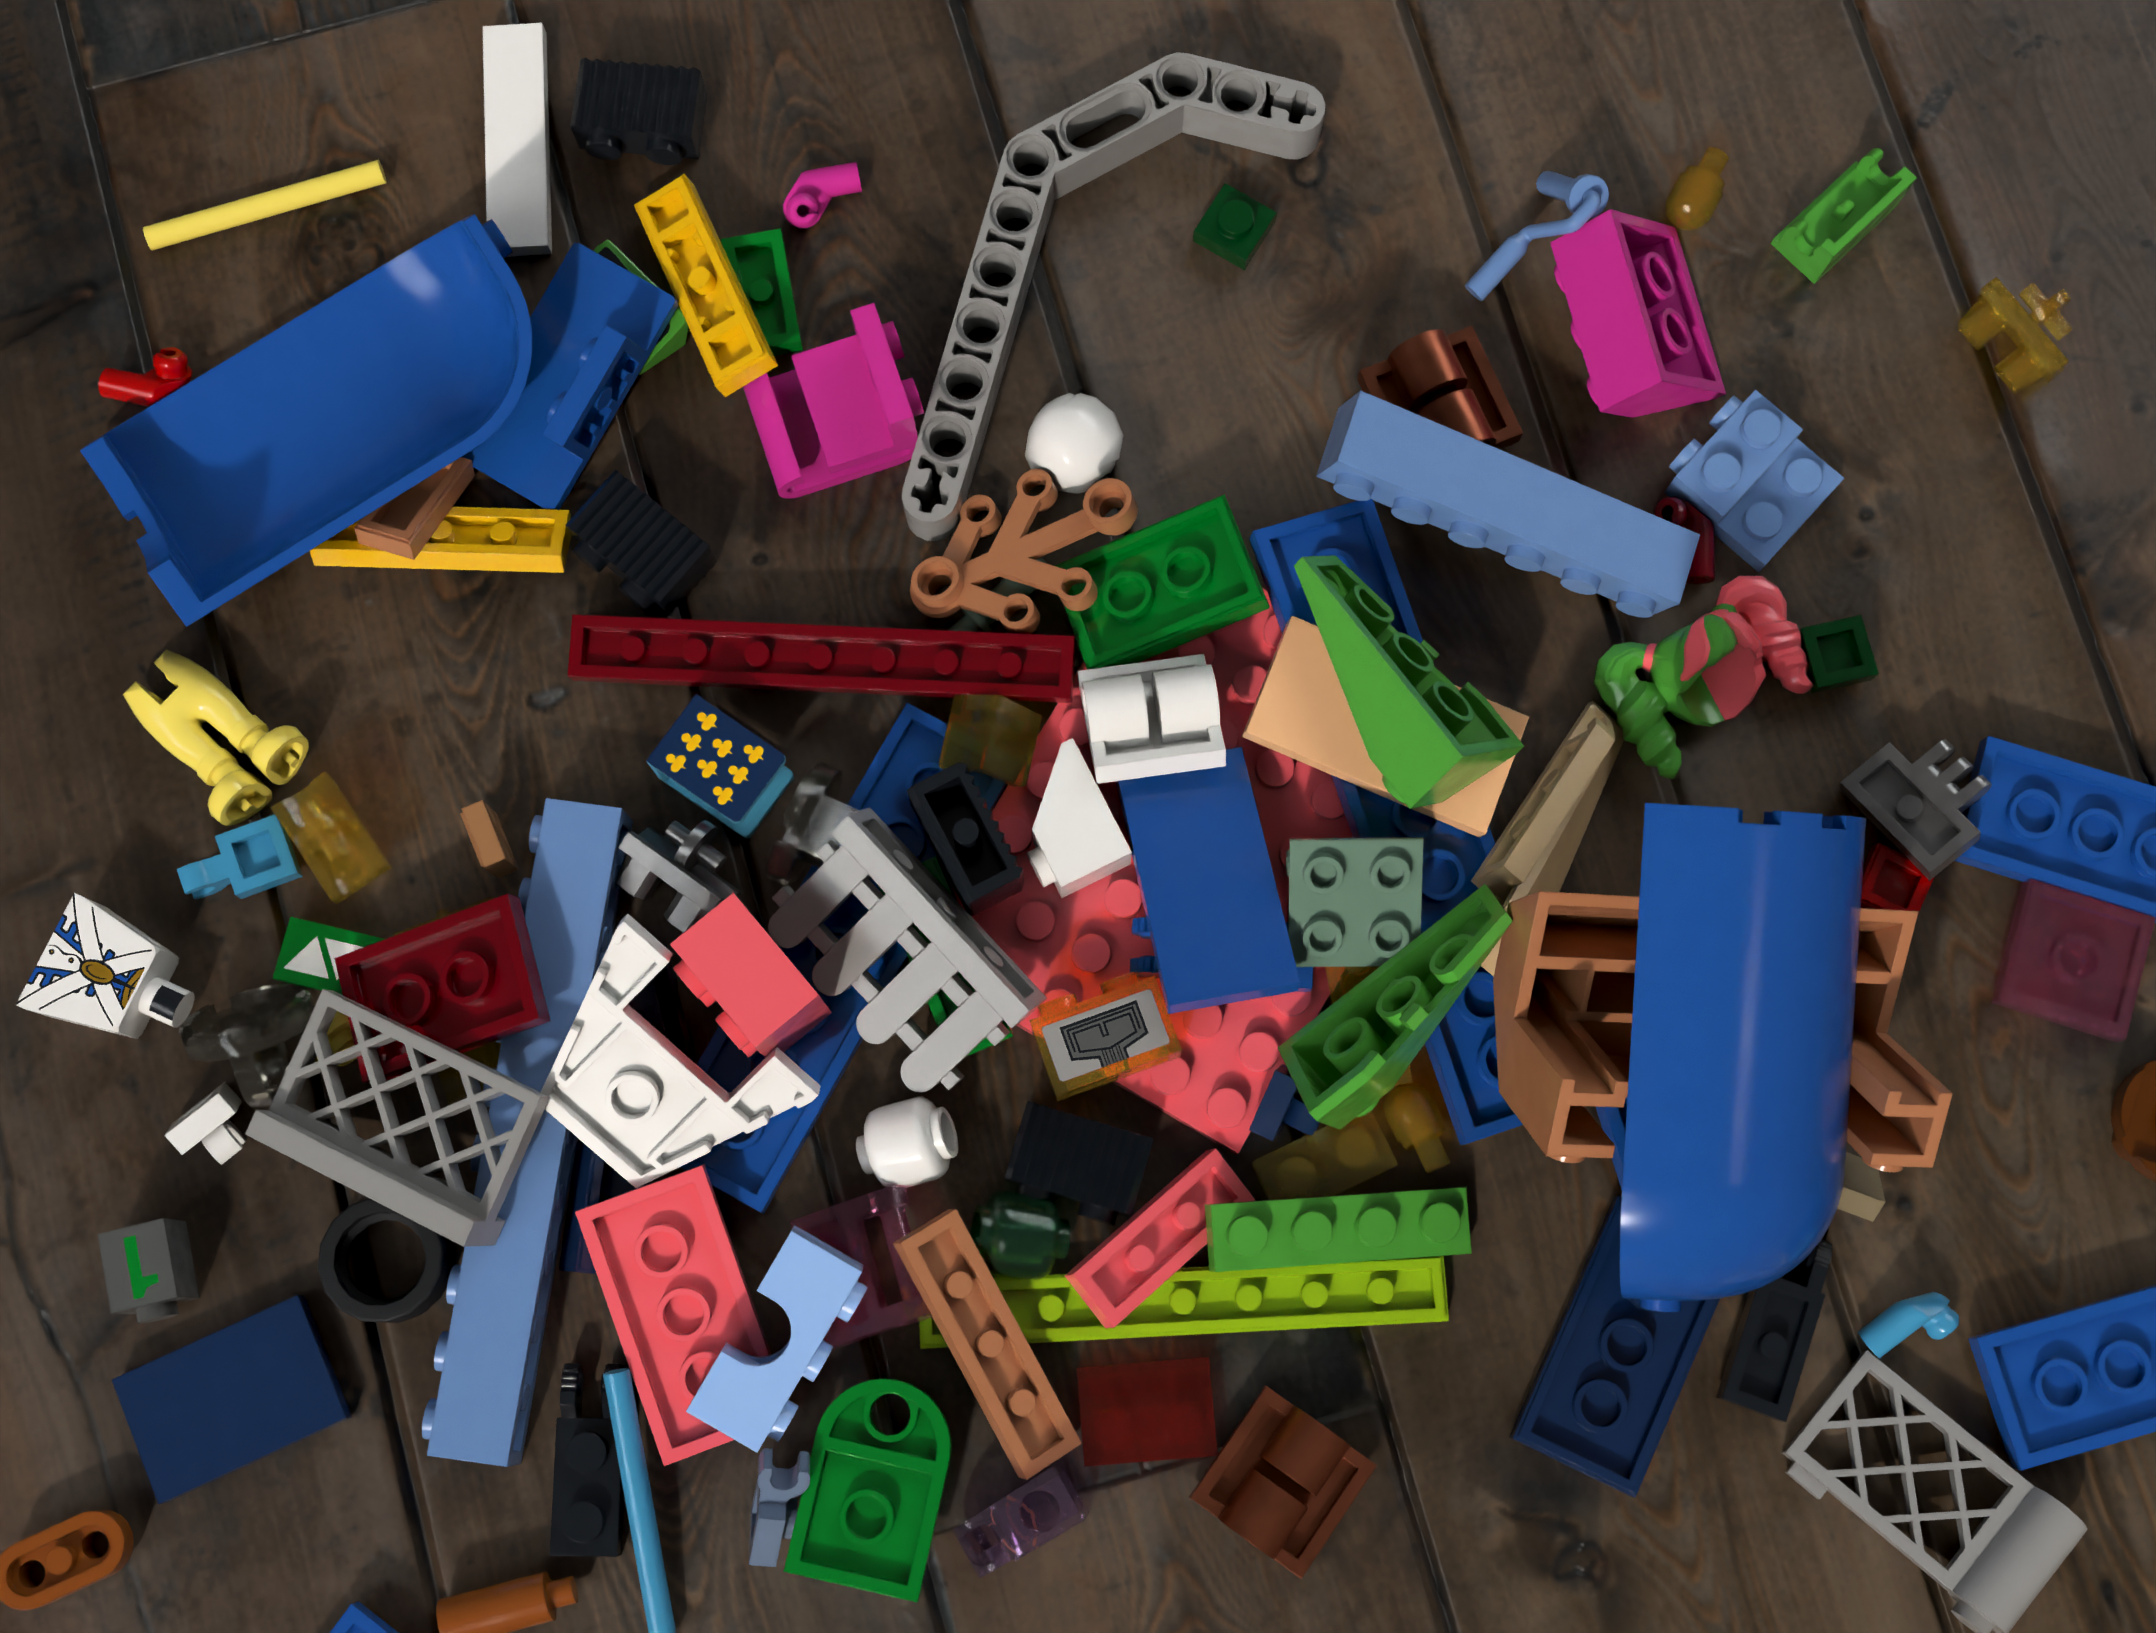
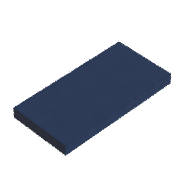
M1616 1196L1611 1203L1509 1438L1630 1497L1636 1498L1720 1298L1682 1301L1681 1311L1647 1310L1640 1307L1639 1299L1622 1298L1620 1288L1622 1197Z

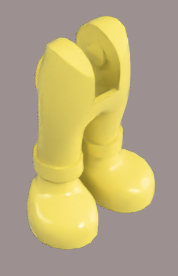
M166 649L153 663L177 689L163 701L159 696L148 691L144 686L135 681L123 693V696L142 726L168 752L195 770L197 776L207 785L215 786L208 799V808L211 816L225 826L239 824L262 810L271 801L272 791L257 777L238 765L236 758L225 748H221L203 730L202 724L207 722L224 735L233 747L240 753L247 754L254 766L276 785L286 784L296 775L306 758L309 748L308 740L296 727L290 725L279 726L269 731L267 725L256 715H252L234 693L209 671L191 659Z

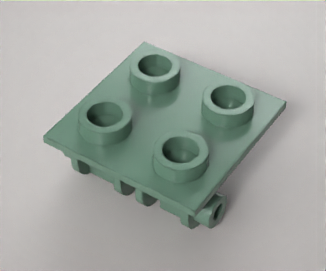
M1423 837L1289 838V850L1286 851V874L1289 876L1288 935L1296 967L1381 966L1421 935Z

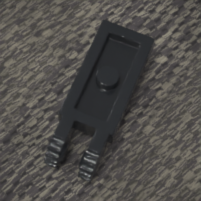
M1821 1239L1813 1251L1804 1259L1800 1274V1285L1780 1277L1761 1288L1749 1291L1716 1398L1771 1419L1787 1422L1826 1295L1821 1293L1828 1272V1265L1831 1262L1833 1244Z
M565 1363L561 1375V1417L556 1419L550 1556L617 1557L622 1555L624 1491L603 1374L601 1378L603 1417H582V1398L585 1386L581 1363ZM607 1364L605 1365L604 1373L621 1369L623 1365Z

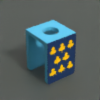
M697 694L646 760L661 781L743 838H750L794 779L793 772L784 765L786 759L783 753Z

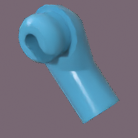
M1933 1291L1895 1302L1860 1329L1858 1334L1869 1349L1878 1358H1881L1920 1327L1926 1329L1927 1334L1932 1339H1943L1959 1325V1315L1948 1306L1950 1301L1948 1298Z

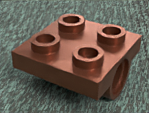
M1472 325L1449 335H1446L1442 329L1423 332L1397 346L1389 354L1388 359L1359 370L1357 380L1363 392L1495 448L1502 449L1517 443L1523 435V431Z
M1264 1386L1189 1498L1246 1541L1302 1579L1377 1465L1313 1417L1288 1402L1268 1386Z

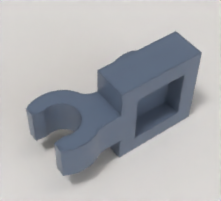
M764 1448L758 1458V1477L750 1512L749 1565L776 1567L781 1540L791 1539L798 1509V1500L794 1497L804 1493L810 1485V1455L808 1452L800 1451L797 1464L789 1469L776 1468L772 1465L773 1449Z

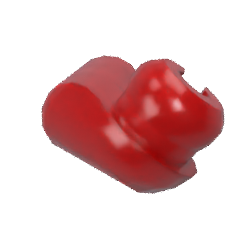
M168 347L161 349L159 353L153 356L155 368L144 374L109 367L105 368L99 377L98 389L102 397L149 407L189 383L192 379L193 371L188 366L186 353L178 348Z

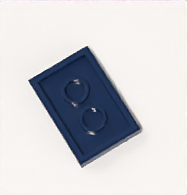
M296 1295L112 1379L158 1504L168 1503L352 1418L304 1295Z

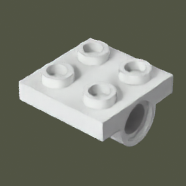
M1204 654L1078 671L1079 690L1097 784L1226 766V748L1220 726L1216 680L1212 665L1206 664Z

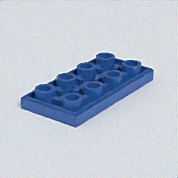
M1242 747L1226 749V766L1116 781L1167 1014L1298 991L1300 979Z

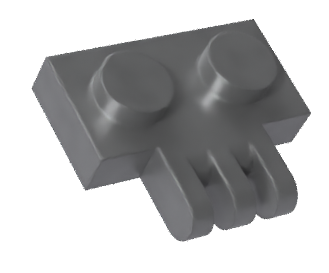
M1946 739L1937 743L1913 764L1889 742L1840 782V791L1930 881L1980 840L1981 832L1962 813L1985 795L1992 784L1983 775H1980L1963 789H1960L1957 784L1972 771L1974 766L1965 757H1961L1942 771L1939 766L1948 760L1955 751V747Z

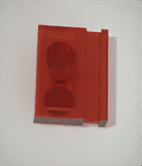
M1209 1357L1078 1367L1077 1378L1084 1467L1218 1456Z

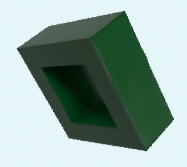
M1224 183L1195 228L1193 242L1245 270L1275 224L1277 212Z
M1862 615L1799 629L1802 641L1801 648L1806 653L1809 663L1807 675L1813 683V687L1810 689L1811 694L1871 681L1879 674Z

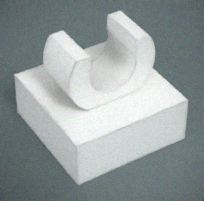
M224 1082L174 1121L164 1136L181 1155L202 1141L208 1152L222 1165L243 1148L242 1144L246 1142L242 1133L228 1120L237 1112L242 1101Z

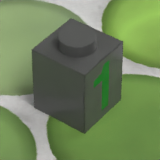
M161 1218L97 1234L111 1313L136 1314L138 1324L149 1323L179 1315L178 1303L200 1298L186 1221Z

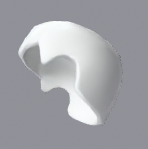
M1068 393L1047 403L1035 416L1028 432L1025 457L1031 470L1042 469L1049 473L1058 491L1075 494L1083 493L1096 481L1111 473L1115 466V461L1120 457L1124 435L1115 413L1099 399L1083 393L1076 395Z

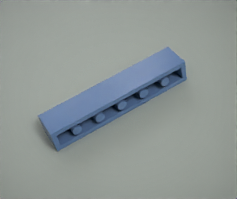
M1359 391L1338 408L1316 475L1318 478L1333 483V489L1346 498L1357 501L1373 499L1392 508V515L1404 522L1416 525L1427 523L1448 531L1449 539L1459 545L1470 548L1486 547L1505 555V562L1517 569L1530 572L1542 570L1561 578L1560 584L1570 591L1585 595L1597 593L1616 601V608L1621 612L1641 618L1651 617L1654 614L1680 604L1700 537L1698 533L1363 391Z

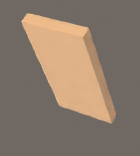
M1291 616L1287 621L1242 737L1408 807L1406 804L1395 799L1387 791L1382 781L1383 774L1369 758L1318 626ZM1487 699L1521 741L1529 716ZM1515 755L1444 802L1413 808V810L1476 837H1482L1488 830Z

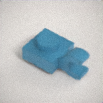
M278 814L216 835L215 839L221 854L187 864L177 869L184 893H192L195 900L215 894L229 884L232 885L234 894L243 899L303 877L284 821Z

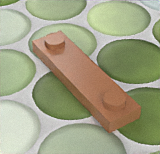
M957 1209L944 1211L893 1242L1017 1476L1028 1480L1082 1444Z

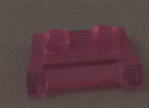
M894 1185L790 1221L791 1228L794 1225L864 1265L863 1271L857 1280L868 1287L863 1298L848 1322L838 1317L835 1318L823 1339L833 1346L832 1350L904 1325L932 1318L930 1310L922 1299L893 1245V1242L911 1232L905 1208L910 1205L905 1186ZM879 1216L903 1298V1301L887 1306L864 1224L865 1220Z

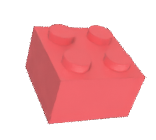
M734 892L670 944L682 959L673 967V970L707 1008L715 1001L719 1003L724 1012L716 1017L715 1021L748 1058L757 1051L766 1058L776 1047L784 1053L832 1013L819 994Z

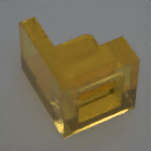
M954 695L940 754L939 767L946 769L961 762L968 765L969 772L984 773L1010 786L1024 787L1028 780L1042 715L1001 695Z

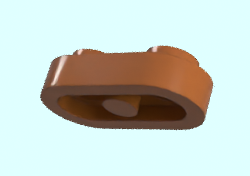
M111 1510L87 1511L9 1546L0 1555V1600L8 1607L16 1610H32L47 1606L116 1574L127 1564L133 1551L134 1537L129 1523L123 1516ZM99 1531L104 1533L109 1541L108 1550L103 1556L97 1555L92 1548L93 1537ZM34 1561H39L45 1568V1578L40 1585L34 1584L29 1576V1570Z

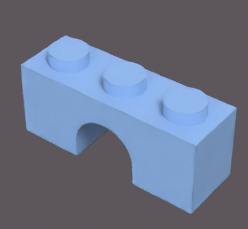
M794 1225L757 1289V1292L778 1303L786 1312L791 1325L789 1341L778 1352L761 1357L746 1354L726 1342L686 1412L758 1453L767 1436L779 1442L799 1405L788 1400L802 1376L811 1382L815 1380L833 1348L832 1345L823 1340L836 1317L845 1322L850 1320L868 1288L857 1281L864 1265Z

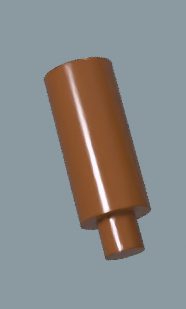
M544 1571L438 1599L436 1604L439 1633H509L555 1621L557 1608L578 1603V1590L573 1576L551 1581L548 1573Z

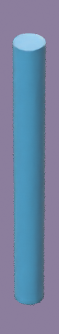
M630 1368L616 1369L603 1373L648 1633H676Z

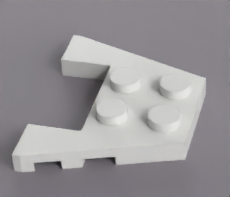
M627 913L620 921L541 1093L550 1097L545 1107L547 1112L631 1185L638 1188L711 1152L713 1146L743 1131L748 1134L768 1124L770 1118L794 1106H797L799 1109L811 1103L819 1095L821 1086L776 1047L732 1092H727L635 1011L628 1003L669 963L673 953Z

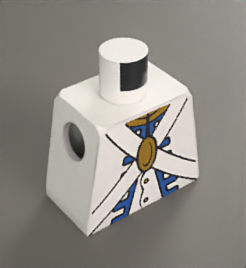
M74 893L16 1006L47 1017L138 1039L143 1034L151 1017L174 1028L179 1027L188 1017L193 1007L195 996L193 992L169 982L178 965L179 957L107 907Z

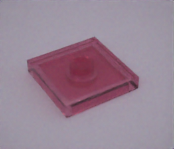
M2028 879L2022 882L1991 1003L2110 1041L2121 1042L2126 1040L2156 918L2037 880Z

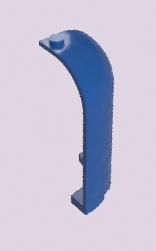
M471 214L446 227L88 443L80 450L110 494L122 516L127 521L138 516L147 534L136 541L145 557L147 573L186 627L472 451L492 436L510 416L520 399L530 371L532 329L527 304L521 288L503 259L512 254L513 251L492 219L481 224L477 216Z
M1645 803L1620 1224L1622 1298L1639 1299L1641 1308L1660 1312L1681 1311L1682 1301L1719 1299L1761 1288L1798 1266L1818 1245L1832 1222L1841 1198L1845 1176L1866 818L1840 815L1823 816V814L1805 812L1764 811L1763 824L1742 823L1743 810L1739 808Z

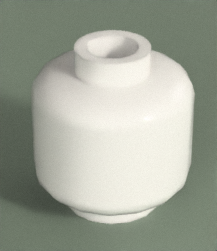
M917 1096L881 1106L869 1112L864 1124V1135L857 1137L856 1152L859 1163L866 1174L874 1173L883 1186L891 1190H900L937 1180L945 1175L949 1169L950 1159L958 1154V1139L953 1120L946 1108L942 1106L936 1108L932 1101L923 1096Z

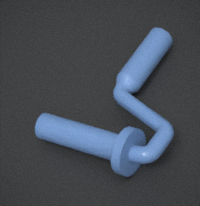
M1553 171L1541 173L1536 182L1538 191L1543 195L1566 202V206L1572 215L1563 220L1529 225L1521 229L1517 234L1509 236L1464 285L1465 288L1479 301H1483L1526 254L1528 245L1532 240L1576 232L1590 218L1599 215L1606 207L1609 198V191L1605 181L1591 174L1580 175L1574 179Z

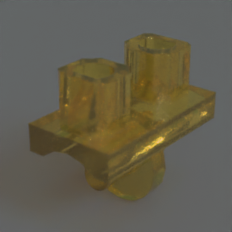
M1995 277L1981 288L1977 299L1978 302L1959 321L1957 326L1959 331L1977 350H1980L2003 331L2018 348L1994 368L1999 378L2012 393L2016 394L2037 383L2043 377L2049 383L2065 370L2063 367L2069 363V360L2040 327L2044 324L2057 341L2068 335L2073 328L2059 312L2072 298L2063 289L2047 299L2039 288L2032 283L2019 293L2020 298L2032 310V313L2028 314L2002 282Z
M327 772L316 777L299 793L271 807L321 886L334 903H340L391 869L378 846L331 775Z

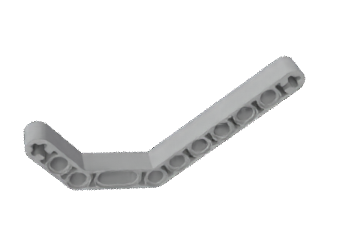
M1176 52L1166 55L1028 128L1008 142L1002 155L902 489L905 517L910 530L917 537L926 541H939L955 532L960 523V510L963 503L967 500L1054 201L1180 133L1285 159L1307 157L1316 149L1320 141L1325 115V101L1322 94L1314 86L1305 82L1189 53ZM1173 87H1184L1190 90L1191 94L1184 97H1176L1169 94L1167 90ZM1239 101L1247 104L1250 108L1239 112L1228 109L1225 104ZM1264 110L1270 111V118L1263 117ZM1131 114L1140 119L1132 126L1094 146L1079 148L1070 143L1077 137L1117 116ZM1291 119H1299L1301 122L1300 124L1292 123ZM1029 164L1038 165L1044 169L1041 174L1036 176H1025L1018 172L1020 168ZM1013 218L1022 219L1029 224L1020 231H1008L1001 226L1005 221ZM995 273H1005L1013 278L1009 284L1002 287H993L984 282L988 276ZM978 328H989L997 334L995 338L986 343H975L967 337L973 330ZM963 383H971L981 389L979 394L968 400H959L950 393L957 385ZM946 439H955L964 445L963 450L952 457H942L933 451L940 441ZM934 479L940 482L939 489L942 504H935L931 513H925L922 511L921 506H928L932 500L935 490Z

